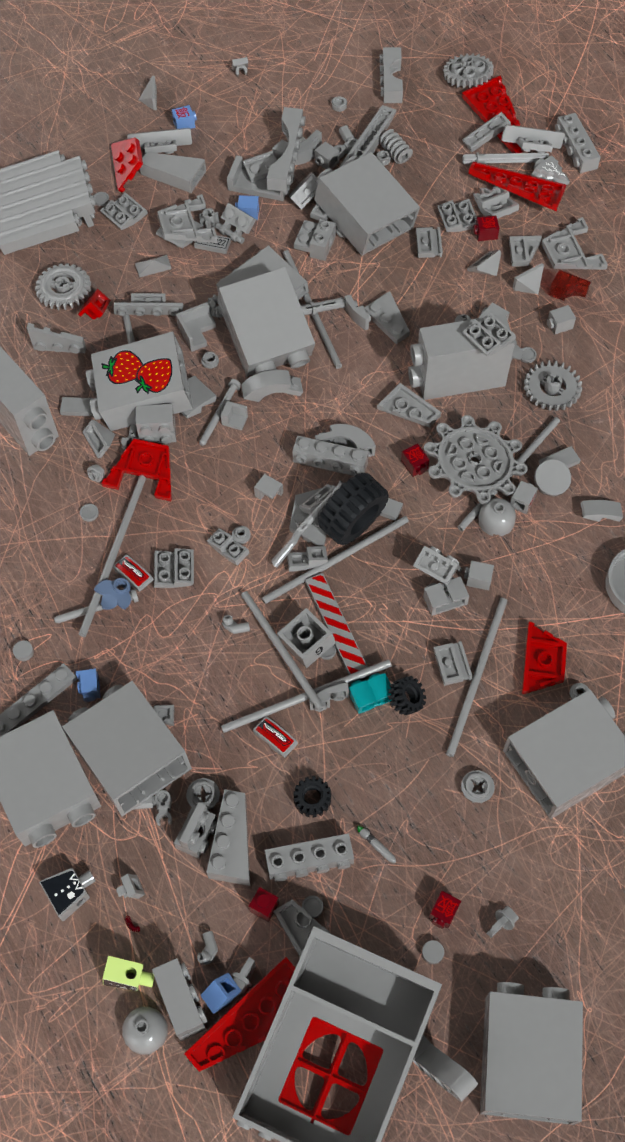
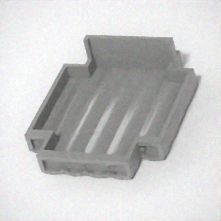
M57 150L0 169V249L4 255L80 231L78 226L80 217L84 218L88 227L95 226L93 221L95 218L94 213H96L94 206L97 204L94 196L91 195L94 192L91 183H88L91 179L88 171H86L88 167L85 160H82L80 156L66 160L64 154H60V151Z

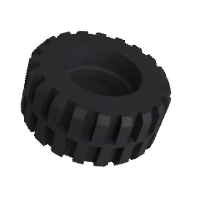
M356 474L343 483L334 492L333 496L328 499L326 505L323 506L318 518L319 527L337 544L347 545L349 542H353L382 513L381 511L388 502V491L370 474Z

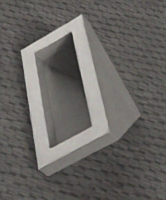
M155 76L151 77L139 98V101L153 110H157Z
M489 251L470 265L467 270L469 272L497 276L501 251Z
M167 255L135 263L139 277L172 269Z
M541 263L514 278L513 290L538 294L544 264Z
M92 419L83 430L84 436L98 458L104 455L116 435Z

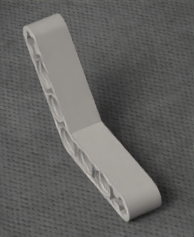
M424 1035L422 1036L413 1062L423 1073L458 1101L462 1102L474 1090L478 1082L465 1068L431 1044Z

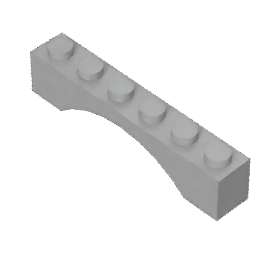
M284 107L281 118L282 132L289 143L283 155L269 167L267 189L287 192L288 185L292 183L291 173H294L295 170L294 161H297V149H300L299 138L303 136L302 126H305L306 116H303V109Z

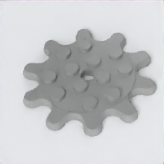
M464 415L461 418L462 425L458 429H453L446 423L437 425L436 430L442 441L439 443L427 442L424 445L425 454L438 460L436 465L428 469V473L432 479L445 478L451 482L448 490L451 497L457 498L464 491H470L476 495L480 504H486L491 499L490 491L499 490L506 496L514 494L516 487L509 477L511 475H524L527 473L528 467L526 464L518 462L513 458V454L521 450L522 443L517 439L503 440L500 437L502 425L499 422L492 421L487 427L480 428L475 424L472 416ZM472 457L479 459V463L470 461Z

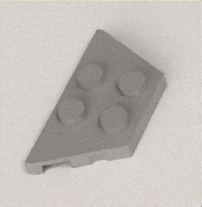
M321 488L295 495L289 527L292 533L297 529L296 524L301 521L303 522L310 515L303 512L300 505ZM318 516L302 533L301 537L308 543L312 542L317 546H325L327 533L319 527Z

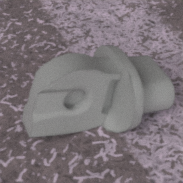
M509 906L502 910H497L495 912L497 922L486 934L492 938L502 927L512 930L515 926L514 923L519 917Z
M250 957L240 973H232L233 980L241 989L240 994L242 995L245 994L248 987L253 986L248 979L253 974L256 965L255 960Z

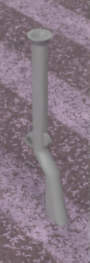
M339 480L338 485L303 522L301 521L296 524L297 529L291 539L271 560L276 568H278L297 544L302 533L319 516L328 499L343 484L342 481Z

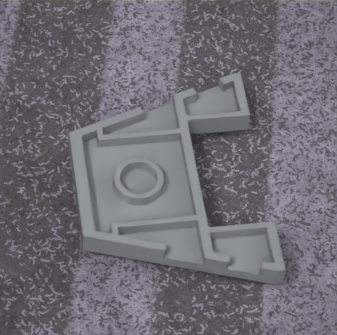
M202 194L192 201L190 199L185 200L182 205L177 206L175 204L157 211L165 239L217 243L214 227L197 230L191 211L206 209V203Z
M583 217L577 219V222L574 224H568L562 231L558 230L542 240L541 245L553 269H607L608 264L603 254L585 257L575 238V235L587 233L588 226Z

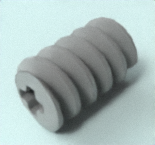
M389 129L382 134L380 145L397 164L405 163L411 158L413 150L397 132Z

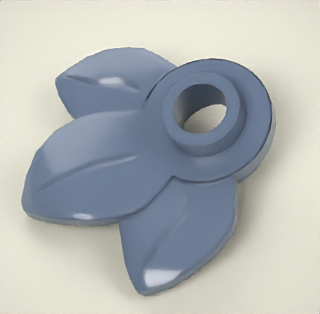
M117 578L114 581L103 580L94 588L95 592L103 595L101 600L102 609L111 610L118 605L121 609L125 610L131 603V596L129 594L130 583L125 578ZM122 586L124 589L119 590L117 587Z

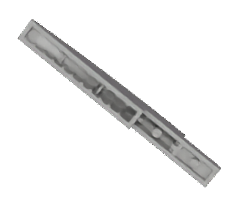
M384 105L380 107L340 167L352 156L356 155L360 158L370 152L374 153L380 143L382 134L386 132L396 114L395 109ZM318 204L315 205L310 213V218L318 221L320 219L327 221L329 218Z

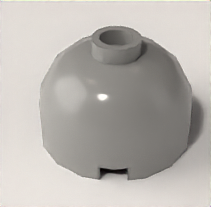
M491 499L481 507L478 523L480 528L488 535L504 536L514 528L516 521L515 509L505 499Z
M139 1007L131 1011L125 1018L122 1026V1036L125 1044L133 1052L140 1055H149L164 1045L168 1036V1024L164 1016L157 1009Z

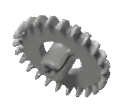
M61 263L58 267L53 265V268H47V272L43 271L35 283L36 295L40 302L43 303L44 301L46 307L49 303L51 309L56 304L57 310H60L61 305L66 310L67 304L73 309V302L79 306L78 299L85 302L84 295L89 297L88 291H91V281L86 271L82 270L81 267L76 268L74 264L70 266L69 263H66L65 266Z
M550 360L547 366L542 361L540 368L535 364L534 370L530 368L529 373H526L524 390L526 391V396L530 397L529 400L531 402L535 401L536 406L541 405L542 409L547 407L549 411L552 408L555 411H558L559 408L565 410L566 406L571 407L580 398L582 381H579L580 375L574 377L576 370L570 373L571 366L564 369V362L558 367L557 360L553 366ZM562 383H564L565 390L561 388ZM540 384L544 386L545 393L541 390Z

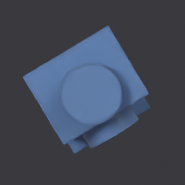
M96 668L76 671L79 681L77 682L78 693L83 695V701L91 702L101 698L99 675Z

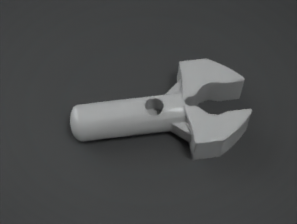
M136 424L130 425L128 437L121 440L124 450H126L128 444L133 439H139L136 438Z

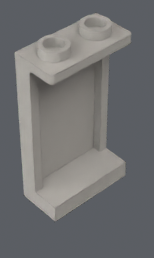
M236 155L227 177L229 191L284 201L285 196L289 194L290 185H288L287 192L268 190L267 177L251 183L243 166L242 156ZM291 173V175H292V183H293V181H294V174Z

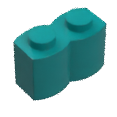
M375 673L369 677V680H358L351 684L349 696L358 714L392 701L388 697L391 695L388 691L392 688H390L391 683L386 673Z

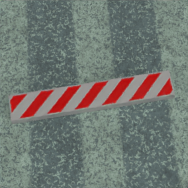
M321 573L305 579V583L325 626L333 633L336 649L348 675L367 668L368 666L324 574Z

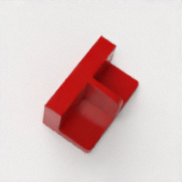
M97 289L85 301L78 316L81 317L86 313L92 319L100 318L111 300Z

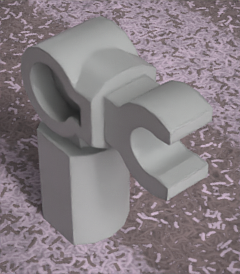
M347 125L339 129V134L345 142L344 145L334 146L340 151L339 158H343L345 154H348L358 140L353 136Z
M165 790L157 792L156 795L151 796L133 809H148L156 806L159 812L156 815L157 825L161 826L160 821L163 817L168 818L169 825L172 824V817L169 813L172 799Z

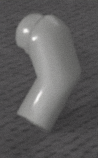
M225 615L222 619L223 627L232 634L250 631L249 622L238 624L232 619L231 615Z
M213 931L202 934L206 946L201 953H198L197 960L204 965L211 963L218 952Z

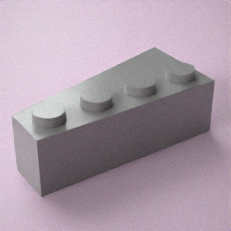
M224 789L206 873L208 879L250 886L246 795L242 792Z

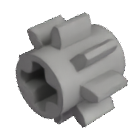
M212 208L204 209L202 214H199L200 224L204 225L205 228H215L219 222L218 212H214Z

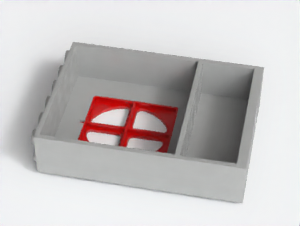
M313 926L232 1118L238 1120L236 1124L246 1130L253 1128L258 1130V1135L268 1141L276 1139L280 1142H382L442 984ZM336 1034L340 1036L341 1042L330 1068L325 1069L303 1057L304 1050L313 1041L324 1035ZM351 1042L360 1047L366 1059L367 1082L363 1086L338 1074L339 1066ZM298 1067H303L322 1076L324 1079V1084L312 1110H307L303 1107L296 1092L295 1072ZM333 1084L343 1086L359 1095V1102L347 1114L335 1119L322 1117L321 1111Z

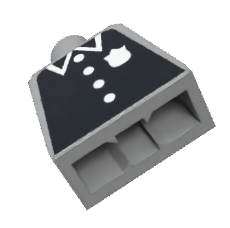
M70 868L39 883L58 917L64 921L89 900L90 896L85 888L96 880L90 870L78 877L74 869Z

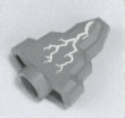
M552 155L546 159L539 158L535 163V170L531 176L566 185L570 182L567 175L562 172V167L558 164L559 161Z

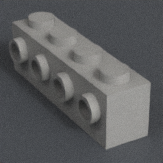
M572 113L558 117L555 131L565 133L562 144L566 147L567 153L571 156L573 164L577 167L579 173L598 169L601 157L577 114Z
M298 435L292 450L294 463L352 476L358 473H365L368 464L369 451Z
M349 833L265 850L270 880H275V882L287 880V877L294 875L297 878L305 877L309 872L326 873L330 871V868L335 867L346 869L351 866L350 864H354Z

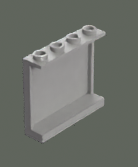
M269 245L216 284L219 291L220 287L286 267L298 300L309 292L307 281Z

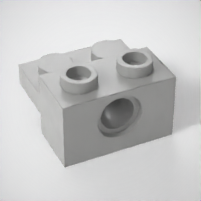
M322 219L319 220V223L304 220L294 242V249L309 252L311 258L326 261L336 237V223Z
M198 802L197 806H192L174 842L176 849L198 859L201 853L205 854L209 846L208 839L211 834H215L217 826L216 815L208 812L205 804ZM199 829L203 830V833L201 835L198 832Z

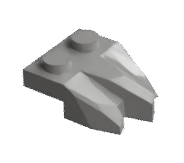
M494 186L492 190L479 188L480 194H473L484 216L497 215V219L519 210V204L509 198V191Z

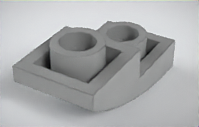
M351 294L344 296V308L348 315L358 326L368 330L369 322L371 321L369 312L365 311L364 306L358 307L357 301L353 300Z
M586 500L580 503L583 518L600 522L602 518L620 522L623 518L621 503Z
M220 528L207 540V543L213 549L237 566L249 554L248 548L235 542L232 535Z
M348 683L334 685L317 693V696L325 706L324 710L330 708V700L342 701L349 697ZM309 699L310 710L318 711Z

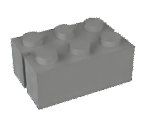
M178 958L152 969L173 1028L180 1041L205 1031L204 1023H207L208 1020L201 1005L197 1007L196 1002L199 1001V997L193 984L189 985L188 983L191 976L185 963L180 964Z

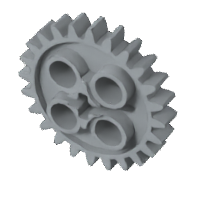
M466 53L465 56L460 54V57L454 56V59H449V62H446V65H444L443 73L447 83H451L452 86L457 84V87L463 86L465 88L468 86L471 88L472 85L477 87V84L483 85V82L487 83L488 79H491V76H493V65L489 58L485 59V56L480 57V54L474 56V53L471 55Z

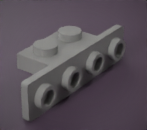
M506 124L501 140L503 142L517 143L521 150L526 152L536 150L538 153L545 154V152H552L553 148H561L565 133Z
M190 128L131 133L127 135L128 139L135 137L140 141L141 150L145 149V154L146 152H165V154H171L177 151V146L192 144Z
M131 293V303H114V314L120 316H176L177 313L183 311V303H166L165 293Z

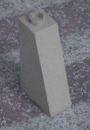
M146 152L143 156V165L140 168L141 175L192 193L206 173L204 159Z

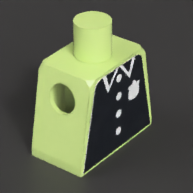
M108 956L102 980L103 985L138 991L139 985L153 986L154 974L143 971L144 964ZM128 973H134L135 978L128 979L126 975Z

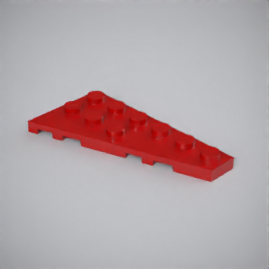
M501 75L489 80L487 83L484 82L483 85H477V87L462 92L464 101L484 123L502 112L511 122V125L520 126L511 100L506 94L505 85L502 84ZM503 131L496 135L500 140L502 138ZM503 142L512 153L524 152L517 143Z
M474 161L468 173L554 211H557L567 186L566 184Z
M287 957L281 960L184 1053L199 1072L265 1041L296 969Z

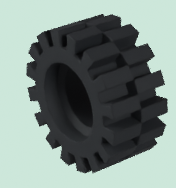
M406 676L394 681L390 685L392 689L388 691L391 694L388 696L389 700L392 699L393 701L390 703L391 706L395 705L394 710L396 712L399 711L401 715H410L418 712L426 704V701H424L426 695H423L425 689H421L422 683H417L418 679H413V676ZM405 691L409 695V700L406 697Z
M312 776V779L305 777V781L300 780L299 785H296L294 791L296 809H299L302 815L305 813L306 817L313 815L314 818L317 817V814L323 815V812L327 811L331 804V789L328 787V783L326 781L323 782V779L320 777L316 779V776ZM309 790L318 791L321 795L319 802L315 804L306 802L304 798L306 792Z

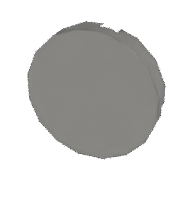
M550 459L537 467L534 482L541 493L555 497L561 495L569 488L571 473L563 462Z

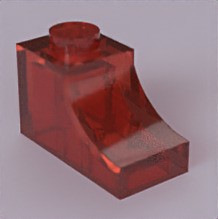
M559 270L551 283L549 295L563 301L571 296L586 297L591 282Z

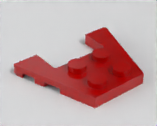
M133 439L120 456L119 462L116 466L112 467L107 478L103 479L102 486L119 490L124 473L136 476L143 475L146 478L159 480L154 494L155 498L171 502L169 446Z

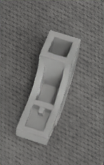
M316 130L306 140L300 142V149H297V161H294L295 165L307 163L315 158V149L322 144V132ZM281 140L272 148L277 160L283 155L289 142Z
M288 370L260 372L249 377L241 384L243 398L260 402L265 396L273 393H286L301 396L303 393L301 378L290 376Z
M348 424L330 425V432H321L315 435L316 440L369 451L368 457L375 456L376 445L365 431Z

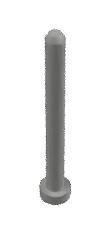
M235 379L229 381L228 391L199 440L201 446L206 445L221 418L226 402L230 401L235 391L240 389L241 383Z
M132 589L131 593H129L131 601L134 600V603L139 602L136 589ZM101 602L98 604L96 612L104 610L101 607ZM89 606L58 615L54 618L55 623L59 624L84 616Z

